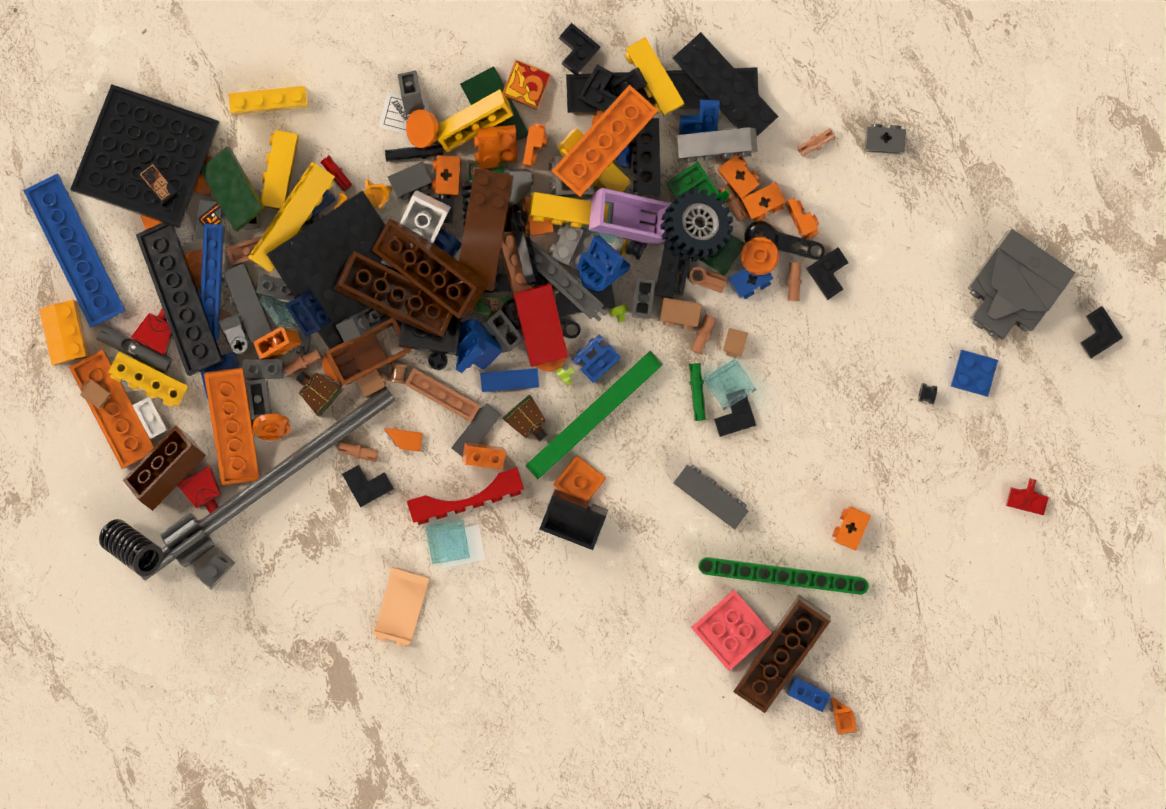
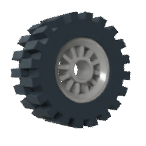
M692 189L690 193L688 191L683 192L666 208V212L662 215L661 220L664 222L660 225V230H665L662 234V239H668V242L665 244L669 249L672 246L675 249L672 253L676 256L681 253V259L683 260L691 257V262H696L699 258L700 261H704L708 257L711 258L726 245L731 237L729 234L733 231V226L729 225L733 222V217H728L727 215L730 209L729 207L724 208L722 206L725 203L722 198L719 201L715 199L717 194L707 195L708 190L703 189L700 193H698V189ZM695 221L700 222L702 227L696 226Z

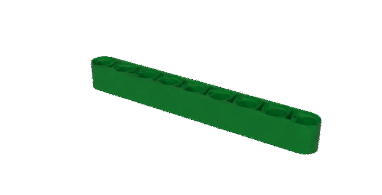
M650 350L525 465L526 468L538 480L653 375L663 363Z
M704 557L698 563L700 572L711 576L857 595L865 594L869 588L867 580L858 576ZM708 560L712 563V569L704 571L702 563ZM724 563L731 565V571L727 574L721 572V566ZM745 565L749 566L750 574L742 576L740 568ZM762 568L769 570V576L765 579L759 576V571ZM787 571V580L780 581L778 578L779 572ZM800 573L807 575V581L803 584L797 581V576ZM820 575L826 578V583L823 586H818L816 583V579ZM838 578L845 580L843 588L839 589L836 587L835 582ZM858 580L864 582V588L861 591L855 590L854 587Z

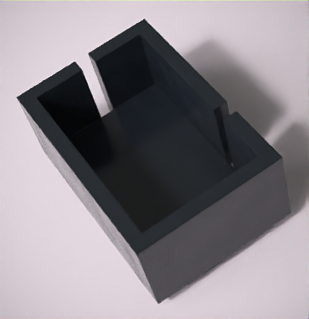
M555 489L539 530L593 550L609 509L593 503L592 506H588V501Z

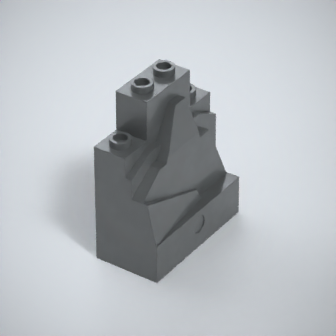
M1010 229L1006 231L968 286L972 296L980 299V297L983 299L970 317L974 320L972 323L980 329L986 328L989 331L988 334L996 340L999 338L1001 340L1004 339L1015 322L1018 323L1017 327L1025 332L1028 330L1033 331L1076 272L1015 230Z

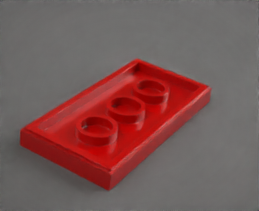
M551 284L513 293L530 366L534 367L568 358Z

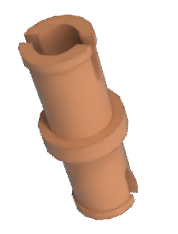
M829 128L818 136H812L811 140L797 146L799 153L801 152L800 155L805 157V155L816 149H822L823 145L836 139L834 132L832 133L833 130Z
M726 184L718 189V192L721 194L726 189H729L730 195L725 200L726 206L731 209L738 222H741L742 219H746L749 215L742 207L740 198L736 197L729 184Z
M789 262L787 301H800V284H802V280H800L801 263Z
M709 315L704 316L702 325L696 332L697 337L691 351L702 354L707 340L711 337L710 332L716 318Z
M315 348V350L304 356H298V359L284 365L283 368L290 377L302 369L306 370L309 365L323 359L318 348Z
M344 441L340 442L338 453L354 456L355 459L362 458L376 462L378 450L362 447L361 444L354 445Z

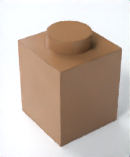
M732 328L728 329L723 347L726 356L737 358L738 355L742 356L748 333Z
M378 370L356 380L366 398L387 387L385 383L388 382L383 371L379 373Z
M95 380L86 381L80 389L82 391L80 396L98 409H102L113 394Z

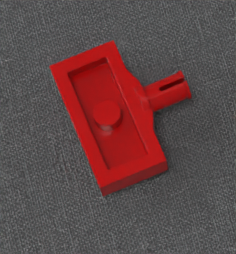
M1029 478L1027 489L1010 487L1006 506L1044 516L1049 497L1035 492L1037 480Z

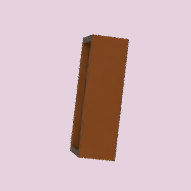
M395 318L377 325L359 337L325 351L324 354L342 388L411 353L410 348H403V351L387 358L375 336L392 326L398 340H400L401 330ZM349 349V352L335 358V361L332 358L333 356ZM353 359L355 360L354 362L350 363L349 365H347V366L341 368L340 371H339V369H338L339 366H341V365H343V364H345V363H347V362H349V361H351V360H353ZM358 369L360 370V372H358V373H356V374H354V375H352V376H350V377H348V378H346V379H343L344 376H346V375H348V374H350V373H352V372H354V371H356V370H358Z

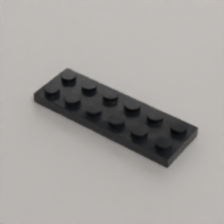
M701 32L672 58L710 100H719V110L736 129L751 127L756 129L758 136L779 117Z

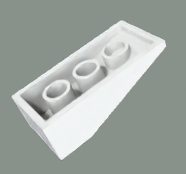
M416 190L400 224L434 244L451 207ZM384 259L382 260L381 263H383V264H385V265H387V266H389V267L395 269V268L392 267L389 263H387Z

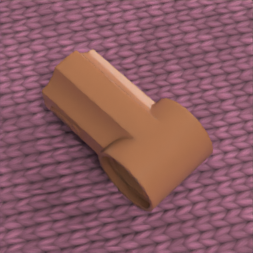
M695 267L688 273V280L693 285H699L719 293L723 292L727 277L704 270L701 267ZM694 271L701 272L702 279L700 281L693 279L692 274Z

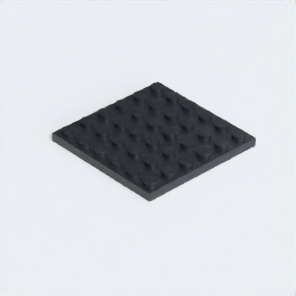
M111 84L70 190L180 228L220 122ZM151 163L157 166L177 191V194L163 205L138 175Z
M363 191L266 254L295 298L310 289L325 310L331 322L317 332L329 349L344 342L336 325L368 308V306L334 290L349 256L355 251L401 274L398 270L381 263L383 259L372 251L386 225ZM376 310V312L379 315V318L385 315Z

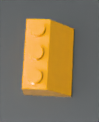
M65 301L39 309L51 365L89 357L77 301Z

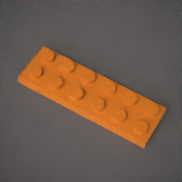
M629 85L551 172L581 197L658 113V110Z
M102 349L70 366L69 369L80 389L86 381L95 380L113 393L102 409H98L88 401L87 403L121 468L124 469L145 458L155 446L136 414L122 383L110 377L111 373L108 371L112 364L106 352Z
M243 368L205 372L204 377L221 485L256 481L260 478L244 370Z

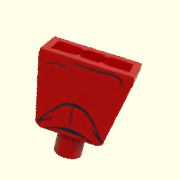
M161 308L158 316L149 313L131 338L166 355L172 339V333L163 308Z
M211 466L203 468L177 485L196 509L205 505L210 514L219 507L215 498L222 494Z

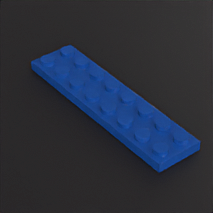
M57 173L23 190L90 328L125 312L126 310L60 175Z

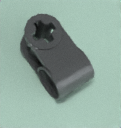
M235 314L219 321L221 331L233 352L240 354L246 351L248 343L238 316Z

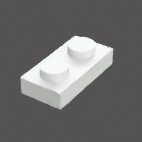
M147 397L132 405L150 439L168 431L151 397Z

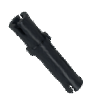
M435 144L427 148L407 147L385 150L386 162L414 158L427 159V157L437 155L444 156L441 144Z

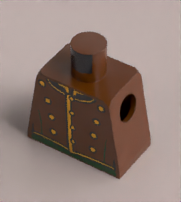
M302 371L296 378L304 386L299 391V394L318 417L326 411L344 390L319 373H315L310 377Z
M530 394L502 418L525 438L533 434L540 442L548 435L541 427L546 422V419Z

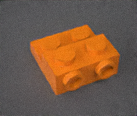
M534 124V127L529 126L523 160L524 168L531 169L532 165H536V151L542 152L543 147H547L548 134H545V125Z
M515 125L477 128V136H474V147L478 148V152H474L475 164H479L480 169L499 167L500 162L517 161Z
M794 197L785 203L801 238L806 236L807 239H810L819 233L817 227L819 222L816 215H811V212L802 214L804 208L800 200L796 201Z

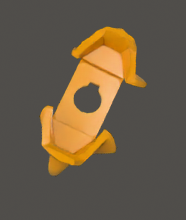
M367 179L365 182L366 190L363 192L373 207L378 205L377 209L381 210L390 198L389 193L392 191V186L374 184ZM339 193L340 202L334 209L350 198H347L343 193Z

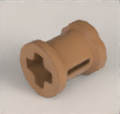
M391 362L392 372L388 381L405 384L404 374L408 365Z

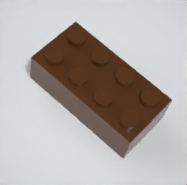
M176 425L123 479V482L141 503L153 511L202 461L206 454L187 433Z

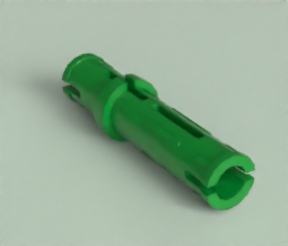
M701 363L688 364L694 421L707 420Z

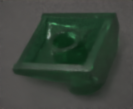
M729 234L731 237L722 249L713 257H708L702 261L723 276L726 275L745 244L732 234Z

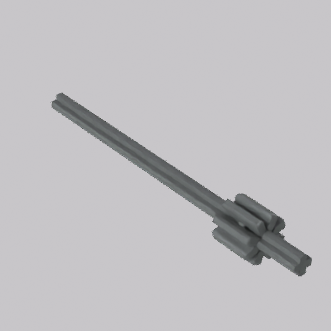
M387 387L383 388L202 520L198 521L194 514L188 513L160 534L165 544L161 548L163 551V561L156 572L149 576H141L142 579L146 581L175 559H177L181 566L187 567L215 546L210 537L211 533L396 401Z

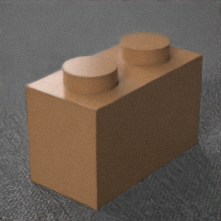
M663 298L660 321L663 322L664 326L674 327L675 324L682 325V329L693 330L694 327H698L702 304Z

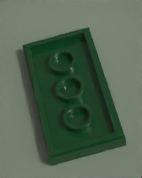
M494 66L460 83L471 105L499 89L503 93L505 88ZM507 98L513 116L493 127L515 125L516 141L528 135V130L512 100Z
M226 146L203 166L201 173L234 231L238 232L265 209L230 147Z

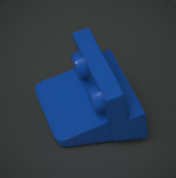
M600 235L593 237L588 252L582 253L577 269L580 271L579 277L582 286L594 291H603L614 283L616 279L628 272L631 265Z
M470 319L460 323L457 353L455 355L457 357L455 370L463 373L473 364L481 369H485L501 354V346L477 319Z

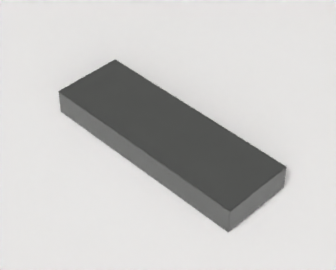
M486 403L451 448L463 457L464 444H479L501 417V414Z

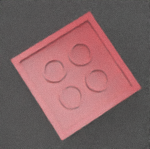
M732 590L691 626L692 630L728 671L772 634L735 590Z

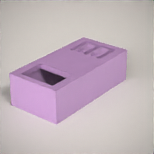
M601 188L592 193L589 230L659 245L668 241V239H662V234L665 230H660V225L664 222L661 220L662 215L671 203ZM605 202L612 203L611 224L603 222ZM640 210H641V211L650 212V213H655V214H657V215H652V214H648V213H643V212H640ZM655 216H656V228H655V226H651V225L639 223V222H645V223H649V224H655Z

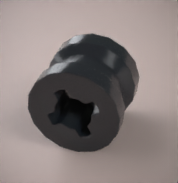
M632 240L626 254H632L635 256V259L639 260L648 243Z
M432 352L428 358V363L431 368L442 370L447 366L448 358L444 353Z
M922 383L918 402L927 401L929 404L934 405L937 386L933 385L930 387Z

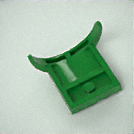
M698 161L666 182L676 198L683 192L688 191L690 193L692 189H698V193L703 189L708 190L707 195L709 196L715 193L717 194L715 199L718 201L721 198L725 201L730 195L729 189L719 194Z

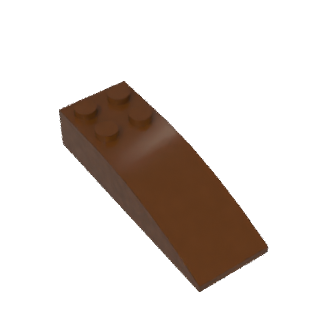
M475 168L459 262L488 284L485 290L494 291L514 176Z
M393 219L388 220L372 249L373 252L459 319L471 314L488 285L444 250Z
M355 251L349 256L334 288L335 291L374 310L440 337H443L453 315L405 276Z
M798 595L766 640L733 692L763 713H766L831 622V616Z

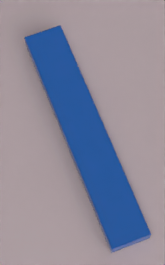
M204 224L201 300L216 340H219L220 326L218 322L220 321L224 225Z

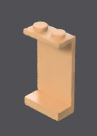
M392 567L376 627L372 634L376 635L377 640L387 642V639L395 641V645L401 647L411 644L429 577Z

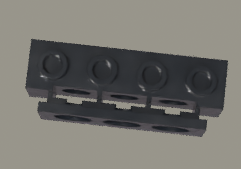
M652 118L636 136V143H632L633 154H636V162H633V173H637V181H633V193L637 192V196L640 197L661 196L659 118ZM643 135H648L651 141L643 143L640 138ZM649 154L652 160L645 163L641 160V156ZM649 173L652 179L649 182H645L641 179L642 174Z
M664 244L654 296L673 299L675 291H679V295H683L691 257L683 260L682 267L679 269L678 264L681 253L677 256L674 255L672 252L675 249L672 246L668 249ZM681 272L678 288L674 287L676 274Z

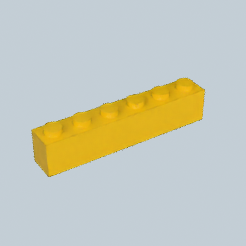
M311 162L248 258L270 273L272 270H275L266 254L302 231V225L304 222L309 221L314 207L322 202V195L332 187L335 176L316 163Z

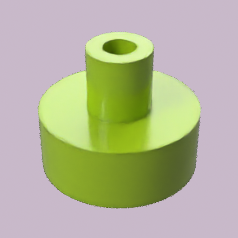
M627 304L608 310L610 317H617L618 323L626 321L624 313L629 312Z
M571 366L566 370L560 367L555 371L566 386L573 382L570 376L575 371Z

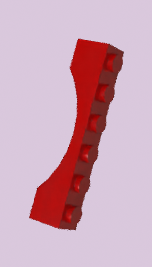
M517 467L498 473L486 489L470 498L458 501H444L424 495L408 500L407 504L413 523L418 522V525L428 523L431 517L436 516L438 520L448 517L447 513L451 511L458 514L466 511L465 507L473 505V508L484 506V501L491 500L494 503L503 500L502 496L510 494V498L520 495V490H524Z

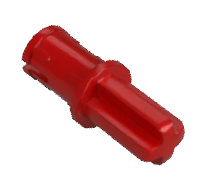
M330 155L320 162L329 173L335 176L334 180L343 191L348 190L352 186V183L342 172L343 169L337 166Z

